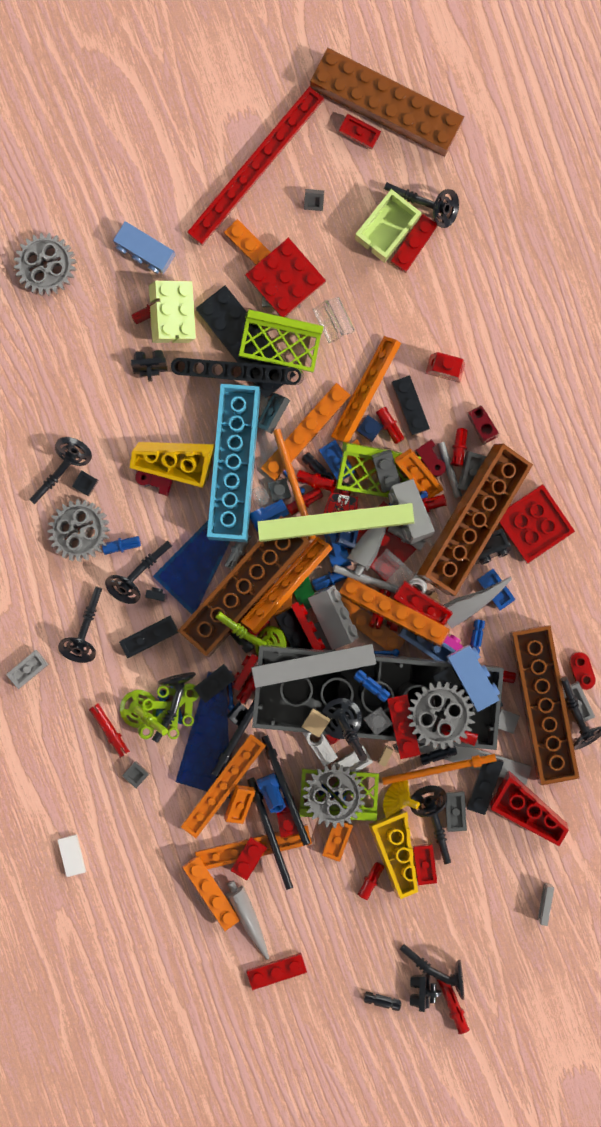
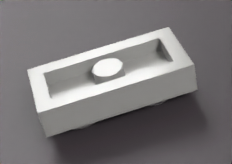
M35 650L6 675L20 689L49 664L38 650Z
M579 681L571 684L584 722L595 718V714Z

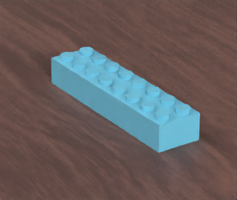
M221 384L207 530L209 540L248 542L261 393L259 386Z

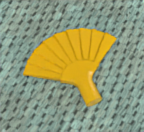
M408 780L393 783L387 789L383 799V810L386 818L406 806L414 809L419 808L420 803L410 798Z

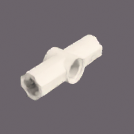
M302 732L323 766L338 758L323 734H321L318 742H312L310 740L312 733Z

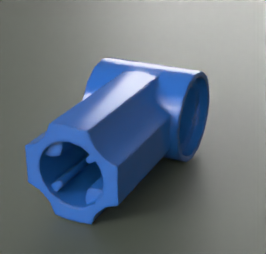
M281 499L265 508L262 507L250 513V520L258 532L257 521L278 519L280 516H287L289 512Z
M337 533L324 534L326 543L332 547L328 554L332 569L334 565L341 567L352 565L351 561L347 559L349 556L347 549L335 544Z
M275 773L257 779L258 787L266 800L269 811L271 813L283 811L286 805L279 790L280 785Z

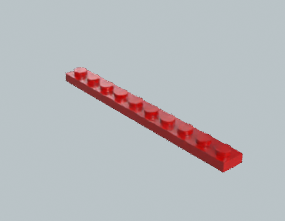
M310 86L188 230L187 233L203 246L323 103L324 98Z

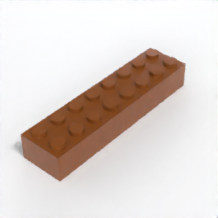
M328 47L310 80V87L317 93L444 157L465 117Z
M504 443L494 444L416 575L446 595L456 596L533 464Z
M306 537L258 541L181 626L178 632L204 656L210 657L233 631L215 618L218 612H222L237 624L241 623L240 621L305 551L311 542Z
M551 625L509 632L537 781L542 786L580 779Z

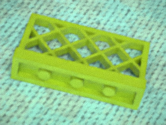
M249 309L246 312L239 357L284 367H294L313 373L324 326ZM249 324L257 325L261 332L252 337L248 331ZM270 328L275 329L279 334V337L273 341H270L265 333ZM288 333H294L298 341L289 345L284 336ZM263 334L268 344L260 349L254 339ZM306 337L316 338L314 346L308 350L302 340ZM281 338L287 348L278 353L272 343ZM249 342H252L257 349L253 354L244 353L245 345ZM300 342L306 352L297 357L291 347ZM269 345L276 354L272 358H266L262 353V350ZM288 349L294 357V360L289 363L284 362L280 356ZM308 354L311 359L310 367L303 366L299 358Z
M343 442V454L336 488L388 497L389 491L381 492L377 487L379 481L375 483L370 474L376 471L375 467L368 472L363 465L367 460H373L372 455L386 451V449ZM391 451L395 462V458L401 455L402 452ZM347 455L354 456L358 461L350 469L346 464ZM361 466L366 474L356 479L352 471ZM396 466L397 473L402 479L400 483L410 480L408 477L404 478L399 471L401 468ZM350 474L355 482L349 486L342 485L343 477ZM368 476L373 485L363 489L359 482Z
M302 768L299 815L300 817H313V812L307 814L310 806H304L303 795H306L308 792L303 789L305 785L310 787L305 781L306 773H313L318 776L317 769ZM350 771L349 775L356 773V776L362 777V781L366 777H375L374 785L369 790L366 787L364 788L366 791L364 794H369L373 799V807L360 805L361 807L359 808L362 812H355L358 818L350 817V820L377 821L379 773ZM339 780L331 787H336L339 784ZM346 791V792L342 795L343 798H344L348 793H350L351 796L353 797L352 792ZM331 792L341 806L347 809V806L338 799L337 795ZM317 793L315 794L318 802H323L322 798L325 796V793L320 797ZM331 805L329 812L331 815L336 816L340 813V809L337 805Z

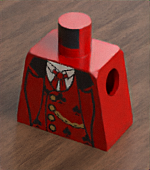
M436 352L430 355L425 374L460 383L465 367L464 359Z
M342 483V485H344V486H349V485H350V484ZM340 489L339 493L331 492L323 514L357 510L358 497L350 496L351 491Z

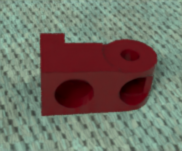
M481 405L467 412L482 445L498 438V430Z
M431 439L416 449L415 453L421 457V461L433 476L438 477L445 472L446 465L442 460L438 459L432 450L436 445Z
M138 471L135 475L136 482L141 486L160 488L159 494L169 495L173 483L172 479Z

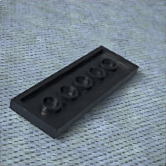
M226 285L195 308L237 363L280 366L239 357L246 310ZM249 324L248 331L252 337L261 332L257 325ZM263 334L254 339L260 349L268 344ZM252 342L245 345L244 353L253 354L257 351ZM270 345L262 350L266 358H272L276 355ZM258 368L252 371L255 379L261 374ZM277 369L271 372L273 380L279 378V371ZM294 371L291 372L290 379L296 376ZM253 382L255 386H259L262 395L266 399L285 385Z

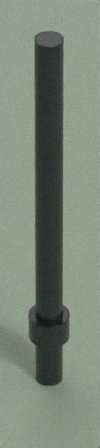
M254 700L226 749L218 757L219 761L212 771V774L216 777L219 776L225 764L229 763L230 755L253 717Z
M265 735L261 737L262 742L266 744L265 755L267 760L271 762L302 844L306 846L310 844V840L278 762L277 751L275 748L273 749L269 736Z
M250 778L247 780L249 787H254L256 791L252 801L253 803L255 802L285 888L286 890L294 888L262 800L264 797L258 789L255 778Z

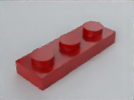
M422 214L390 263L406 273L438 227L436 223Z
M405 580L393 595L396 600L443 626L453 614L450 609Z
M298 602L292 604L291 607L312 648L316 650L325 649L326 647L321 638L317 639L314 634L317 630L313 622H308L305 617L308 612L304 604L299 605Z
M408 695L388 698L387 702L400 759L421 755L417 736L413 734L415 727H409L413 719L407 718V716L412 715L411 711L408 710V707H410Z
M298 953L249 969L246 973L252 990L305 974L307 969L302 953Z

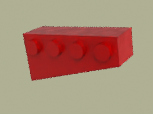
M507 772L490 802L491 810L560 846L569 831L567 822L513 773Z

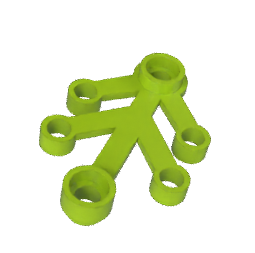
M191 683L185 684L179 704L180 707L185 703V715L182 717V723L185 726H191L194 723V718L192 717L193 702L199 697L198 693L194 690L196 685ZM159 686L157 694L161 698H165L168 695L174 696L176 690L166 686ZM165 688L166 694L160 695V689ZM188 690L193 691L191 697H188L186 694ZM147 698L143 700L142 706L147 711L165 709L156 717L157 721L161 724L163 721L162 717H165L164 714H167L166 711L170 709L172 702L152 701ZM151 701V707L146 708L145 702ZM179 707L176 713L177 717H174L175 720L172 721V725L168 729L167 735L171 739L179 737V730L177 729ZM186 717L191 718V722L189 724H186L184 722ZM143 723L138 727V734L142 739H149L154 734V728H150ZM145 728L150 730L148 735L143 734ZM176 730V736H170V731Z

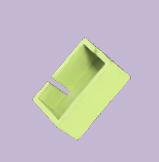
M391 189L355 234V240L367 250L371 247V253L385 263L406 237L408 231L410 232L420 219L421 212Z
M154 281L150 284V303H154L150 306L152 343H169L171 341L172 343H189L195 340L192 281Z

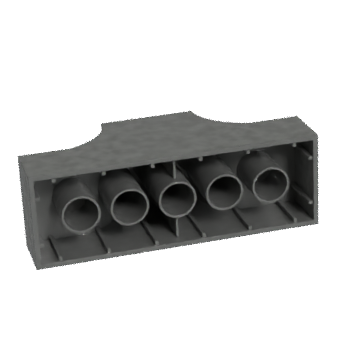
M260 645L258 666L332 652L333 650ZM375 654V665L257 687L255 690L252 728L311 733L304 729L302 725L312 709L322 714L324 707L330 701L337 698H346L353 701L359 707L362 714V723L357 732L359 738L396 741L387 700L385 702L381 701L377 697L378 695H374L362 685L363 683L356 681L354 675L358 670H362L367 674V677L372 678L382 686V689H386L390 693L388 698L407 694L410 707H414L415 704L411 702V699L418 700L415 693L423 694L422 687L429 690V683H432L436 688L437 684L432 676L451 665L446 661ZM485 665L490 674L487 677L491 684L495 683L500 694L497 695L499 701L479 712L474 707L469 709L470 712H475V715L470 716V719L475 721V723L468 725L472 729L470 732L478 734L475 746L463 742L458 744L453 741L454 746L497 750L504 668ZM459 685L457 687L456 692L464 690L462 685ZM464 692L463 698L467 697L466 692ZM438 695L432 698L434 707H439L442 704V699ZM449 698L446 701L443 711L437 712L439 719L432 729L433 732L436 731L438 722L441 719H446L444 711L451 701ZM342 703L332 706L329 712L333 714L337 709H342ZM453 705L450 709V713L454 717H457L461 712L458 705ZM349 706L348 709L353 713L354 719H357L356 712ZM346 711L345 714L348 719H351L350 714ZM430 714L424 715L423 723L426 726L431 725L433 721ZM332 719L334 725L337 727L338 724L336 723V720ZM329 721L328 727L334 732L335 729L331 726ZM416 734L418 743L425 744L426 739L424 738L423 740L419 741L418 739L421 734Z

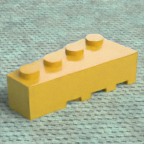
M138 442L132 450L129 468L203 488L209 479L215 444Z

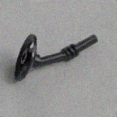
M388 182L384 186L385 190L390 191L392 189L405 200L407 199L408 202L411 201L412 204L415 202L433 209V218L438 227L447 228L451 226L457 217L459 198L452 189L443 190L434 202L418 196L416 192L413 194L414 191L404 190ZM446 194H449L450 197H451V200L449 199V197H446L445 195H446ZM452 207L451 214L449 218H447L446 215L450 212V209Z
M63 437L57 440L55 451L64 461L52 475H49L50 478H46L47 481H43L44 484L29 499L34 505L49 489L52 490V486L59 482L58 479L71 464L84 466L91 461L92 453L86 444L71 437ZM75 446L80 448L84 454H81Z
M167 540L152 554L149 553L148 557L146 556L145 560L142 559V563L127 578L119 575L109 576L105 581L108 592L123 603H137L140 600L141 594L133 581L145 569H149L150 565L153 566V562L156 563V560L169 550L172 544Z
M95 586L89 606L84 611V620L78 637L64 638L59 642V652L71 661L87 663L95 659L96 650L89 642L85 641L91 620H94L93 616L96 615L94 612H97L96 606L102 592L101 587Z
M195 672L178 674L158 681L159 685L173 686V689L176 690L170 709L166 711L167 714H164L165 717H162L163 721L161 724L165 728H168L169 724L172 725V721L175 720L174 717H177L176 713L184 691V683L192 679L196 675ZM156 731L152 740L159 743L163 735Z
M568 677L561 678V683L566 695L565 701L567 702L568 709L572 711L580 730V736L573 744L574 750H578L601 737V726L592 729L586 726Z
M337 698L330 701L324 707L322 714L330 719V724L335 731L333 732L328 725L324 730L333 738L346 739L348 745L352 746L360 761L366 760L367 755L361 747L359 737L357 736L362 723V714L359 707L353 701L346 698ZM342 703V709H337L333 714L329 712L332 706ZM349 706L356 712L357 719H354L353 713L348 709ZM346 711L350 714L351 719H348L345 714ZM332 719L336 720V723L338 724L337 727L334 725Z
M425 786L417 790L411 797V799L420 803V810L417 811V809L410 808L419 817H431L435 830L433 833L436 835V843L439 844L444 865L449 864L451 859L446 844L447 838H445V830L442 829L438 813L447 804V794L439 786ZM434 792L433 796H427L425 798H423L422 796L426 793ZM440 796L443 797L442 805H441V800H440V798H439Z
M403 944L399 950L416 964V967H420V971L423 970V973H427L448 985L455 986L460 998L464 1000L461 960L457 961L454 974L447 976L432 968L430 963L427 964V960L424 961V958H420L408 946Z

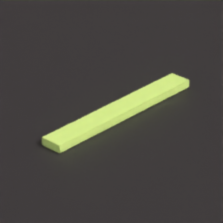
M412 503L257 521L260 542L415 524Z

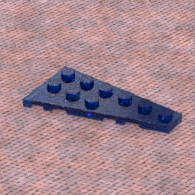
M208 520L153 576L191 614L198 609L231 542L209 540L207 537Z
M208 671L207 677L213 672ZM227 686L206 703L200 698L175 782L208 791L218 778L212 774V771L219 761L220 753L224 752L229 743Z

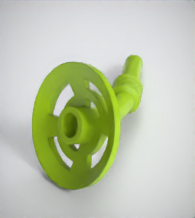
M218 612L215 617L232 629V633H236V636H239L240 639L244 638L255 644L258 657L260 645L287 647L285 635L277 627H265L256 637L247 632V628L244 629V626H241L240 623H235L222 612ZM265 632H267V635L264 636V637L262 638V640H261V639H260L261 636H262ZM273 633H275L278 636L280 643H278V640L273 635Z
M134 690L124 696L120 704V714L126 724L138 728L144 723L150 728L153 727L163 736L168 733V729L157 721L156 709H153L152 714L148 713L142 704L139 703V701L143 702L145 700L139 698V695L156 701L151 693L145 690ZM132 697L134 701L130 704L129 709H125L127 700ZM145 702V707L150 708L152 703ZM127 715H129L130 718H132L133 720L138 721V723L130 721L127 718Z

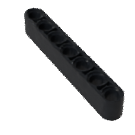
M176 358L171 363L172 372L184 376L299 385L304 380L303 371L294 367L190 358ZM181 361L185 364V369L182 372L178 370V364ZM199 363H202L204 366V370L202 373L199 374L196 370V366ZM220 364L223 371L220 375H217L215 367ZM237 366H239L242 371L241 375L238 377H236L233 373L234 368ZM255 368H258L261 373L257 379L252 375V371ZM275 369L279 371V378L277 380H273L271 377V372ZM293 371H296L299 376L295 382H292L290 379V374Z

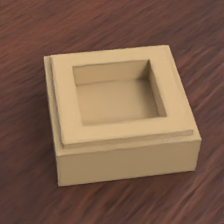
M312 709L302 727L315 736L320 737L330 719Z
M385 745L378 764L384 767L387 765L393 752L392 747Z

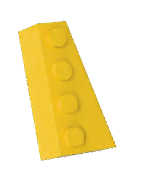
M401 810L388 818L385 817L368 824L396 897L403 899L417 893L418 886L407 811Z

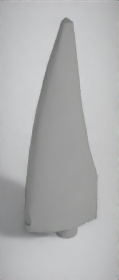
M387 527L368 529L357 542L355 548L352 549L347 559L357 565L353 572L355 575L360 577L364 570L368 571L377 556Z
M511 576L488 588L455 598L444 604L443 606L453 612L447 621L449 626L453 628L487 605L512 580Z
M234 880L227 883L230 892L226 893L246 932L265 959L268 960L269 955L265 940L244 886L237 888Z

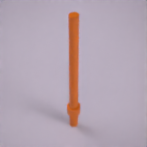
M276 429L273 431L300 515L308 516L281 431ZM314 535V536H307V537H308V540H312V539H315V538H316L315 535Z
M496 755L472 756V759L382 777L383 785L472 766L477 768L481 767L482 764L496 762Z

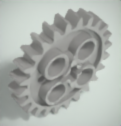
M40 233L39 239L35 235H33V241L26 239V246L20 244L23 250H16L20 257L14 258V261L19 263L14 266V269L20 270L16 273V276L22 277L19 282L21 284L26 283L25 288L27 290L32 287L31 292L33 294L38 290L40 296L43 295L44 291L50 296L51 290L58 294L57 288L59 287L64 291L63 284L70 285L67 279L74 278L71 271L77 270L72 266L77 261L71 259L75 254L74 252H68L71 249L70 245L65 246L66 241L64 239L59 242L58 235L52 239L50 233H48L46 238ZM48 249H55L54 255H46ZM32 255H36V262L29 263V258ZM44 261H47V267H46V268L43 267V265H44L43 262H44ZM56 266L62 267V271L59 274L53 273ZM38 273H44V278L41 281H36L35 279Z
M77 499L76 505L69 501V507L62 504V511L56 509L58 516H51L55 521L48 523L53 527V529L47 531L53 534V536L48 538L54 542L51 546L58 548L56 553H63V558L66 559L69 556L71 561H74L75 557L79 562H81L82 557L88 561L89 555L95 558L96 550L102 552L100 545L106 546L103 540L109 539V536L105 535V532L110 531L108 527H105V525L109 524V521L103 520L107 515L100 513L102 509L100 507L95 508L96 504L93 502L89 505L87 500H84L82 504ZM85 513V520L79 522L80 515ZM69 524V530L63 532L64 525ZM95 529L94 536L89 538V531ZM78 539V540H79L78 546L75 547V548H73V547H72L73 541Z
M438 682L435 688L432 683H429V690L422 687L423 694L415 693L418 700L411 699L415 706L408 707V710L412 711L413 715H409L407 718L413 719L414 722L409 724V727H416L413 734L420 733L421 735L418 740L421 741L425 738L426 746L433 742L434 749L437 748L438 744L441 745L442 749H445L446 743H448L450 748H453V741L461 744L459 737L467 739L465 731H472L468 725L475 723V721L470 719V716L475 715V712H470L469 709L474 704H467L470 696L463 698L464 690L456 692L457 685L450 689L449 682H446L444 687H442L441 682ZM436 695L442 699V704L439 707H434L432 704V698ZM449 698L451 701L444 711L446 719H441L437 726V730L433 732L432 729L439 719L437 712L443 711L446 701ZM453 705L460 707L461 712L457 717L452 716L450 713ZM426 714H430L433 718L429 726L423 723V717ZM445 723L451 726V733L449 735H444L441 732V727Z
M335 764L332 765L331 770L326 765L324 772L317 769L318 776L312 773L313 781H306L310 787H304L303 789L308 792L307 795H303L304 799H308L304 806H310L307 814L313 812L312 820L318 817V824L320 825L325 821L326 827L330 823L333 824V828H336L337 823L344 827L345 820L351 824L350 817L357 819L358 817L355 812L361 813L362 810L359 808V805H365L360 800L366 797L365 794L360 793L365 787L358 786L362 780L355 781L356 773L349 775L350 768L344 772L343 765L339 767V770H336ZM332 777L339 780V786L336 788H332L328 783ZM321 784H325L332 793L338 792V799L347 806V809H344L337 800L331 801L329 799L331 795L322 788ZM318 791H322L326 795V799L323 802H318L315 799V794ZM345 791H350L353 794V799L349 802L343 799L342 795ZM331 805L339 807L340 813L333 816L330 814L329 807Z

